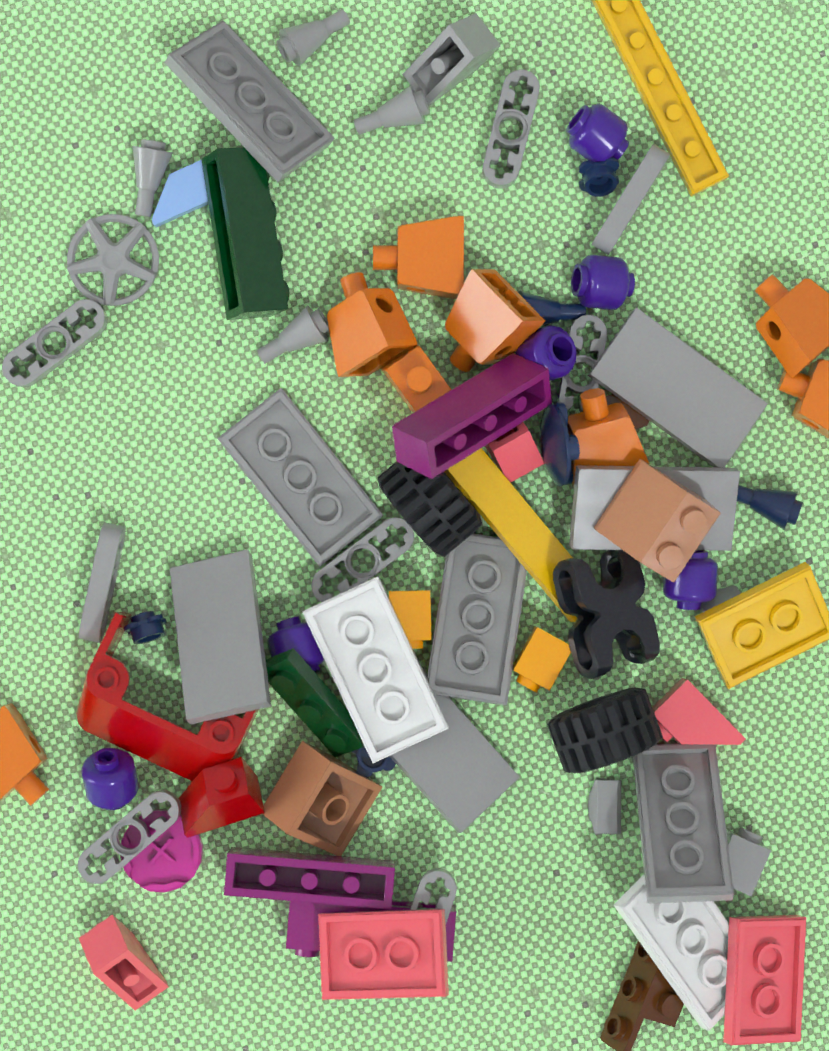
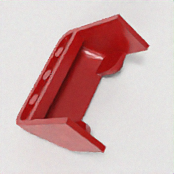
M116 612L87 672L76 713L78 723L82 729L190 781H193L202 769L236 759L259 709L245 712L243 718L231 715L205 721L198 735L122 700L129 685L130 675L125 664L114 658L113 654L124 633L123 627L128 625L132 615L127 612Z

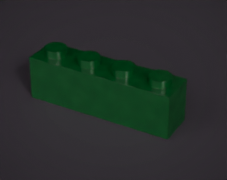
M244 147L218 148L201 160L226 319L238 320L272 317L288 309L289 287L283 278L281 265L283 249L280 241L277 240L275 227L277 212L275 203L271 200L268 183L270 174Z

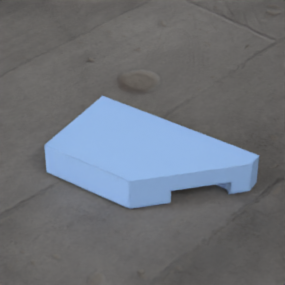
M202 160L168 175L152 217L155 228L208 205Z

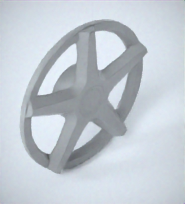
M107 214L87 220L75 233L67 253V270L76 288L88 299L107 306L124 305L140 298L153 284L159 268V252L151 233L143 224L135 219L119 214ZM119 222L130 225L133 228L122 239L114 243L103 231L100 224ZM89 231L98 252L95 256L75 262V254L79 242ZM142 236L145 237L151 249V269L130 258V252ZM101 272L103 274V297L89 291L80 281L78 274ZM127 274L146 281L133 294L116 299L120 276Z

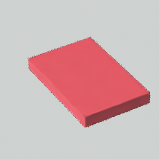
M445 909L318 914L322 1000L446 997L449 995Z
M800 915L729 917L724 1043L729 1045L801 1041L806 917Z

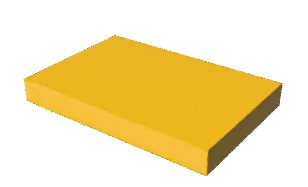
M806 562L694 616L721 679L728 689L829 640V611L812 569Z

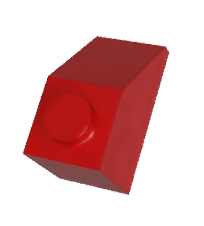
M242 757L202 769L178 798L181 803L184 835L187 838L265 813L258 776Z

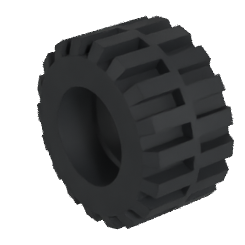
M396 461L377 477L379 487L388 500L425 544L440 556L445 557L483 525L480 514L445 472L430 479Z
M628 688L587 701L557 714L547 724L563 770L566 773H584L623 761L652 748L663 738L648 694L644 688Z

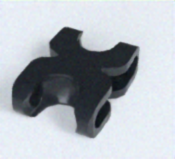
M607 550L603 553L600 559V584L596 582L589 564L581 559L569 558L562 560L553 570V581L560 608L564 613L578 618L577 622L569 629L568 644L578 673L588 679L601 677L611 670L614 664L612 647L614 639H616L624 658L632 663L644 664L650 662L660 652V642L653 615L648 609L636 606V602L644 594L645 579L640 562L623 550Z

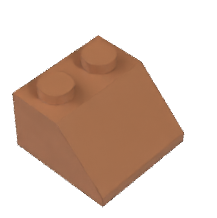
M639 459L594 526V529L634 559L674 583L721 512L703 497L642 459Z
M302 741L264 803L265 813L263 815L288 835L334 855L342 856L383 786L369 777L367 778L360 774L357 770L329 753Z

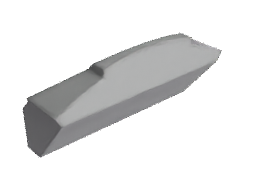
M596 778L592 791L589 792L588 814L595 835L621 834V780Z

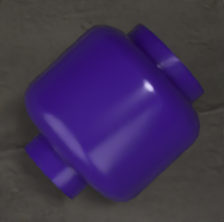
M599 103L591 107L587 105L582 106L571 119L566 129V132L570 134L569 146L592 162L605 161L609 158L618 160L629 145V141L625 139L628 131L627 123L610 109Z
M588 255L582 260L581 264L575 265L571 276L573 296H577L580 304L588 308L616 310L623 305L626 297L632 296L635 287L634 274L629 272L626 262L619 257Z
M550 325L542 327L533 333L516 349L515 354L549 368V379L552 381L566 376L573 369L576 363L577 351L574 341L568 332L561 327Z
M696 550L674 583L663 577V594L670 600L677 601L676 608L701 610L702 602H709L716 597L717 562L708 558V551Z
M299 616L276 623L278 631L272 633L267 639L271 657L294 648L315 673L319 672V665L325 660L308 623H301Z
M103 748L91 754L83 763L81 768L86 797L92 805L106 810H117L126 806L136 796L139 784L134 759L128 752L118 748Z

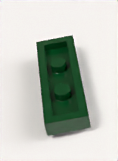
M294 648L266 659L268 683L334 757L365 747L347 708Z

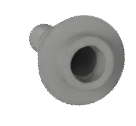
M341 9L322 21L316 20L280 29V39L276 41L278 50L286 62L293 61L297 66H301L329 38V35L350 24L349 17Z
M410 85L380 106L378 111L354 119V125L358 134L361 135L382 126L388 128L426 124L424 115L429 114L430 109L423 90L415 92L413 86Z
M142 139L141 147L132 146L136 185L139 188L135 214L151 217L155 191L158 190L173 153L165 151L166 143Z
M306 306L278 335V338L259 348L257 353L266 364L286 351L292 352L328 341L326 332L329 331L328 321L319 308L313 311L309 306Z

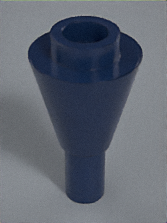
M518 291L545 320L542 326L559 322V320H576L586 315V307L581 304L560 303L559 301Z
M738 485L737 501L749 505V508L785 530L787 523L796 524L803 504L802 501L796 500L797 491L758 488L753 490Z

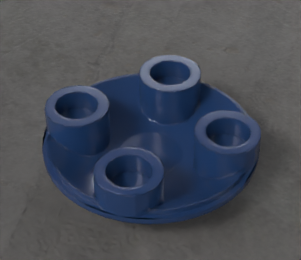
M564 403L549 404L544 409L539 432L541 456L548 474L557 486L572 484L571 460L579 459L580 455L577 436L575 434L569 435L568 412Z

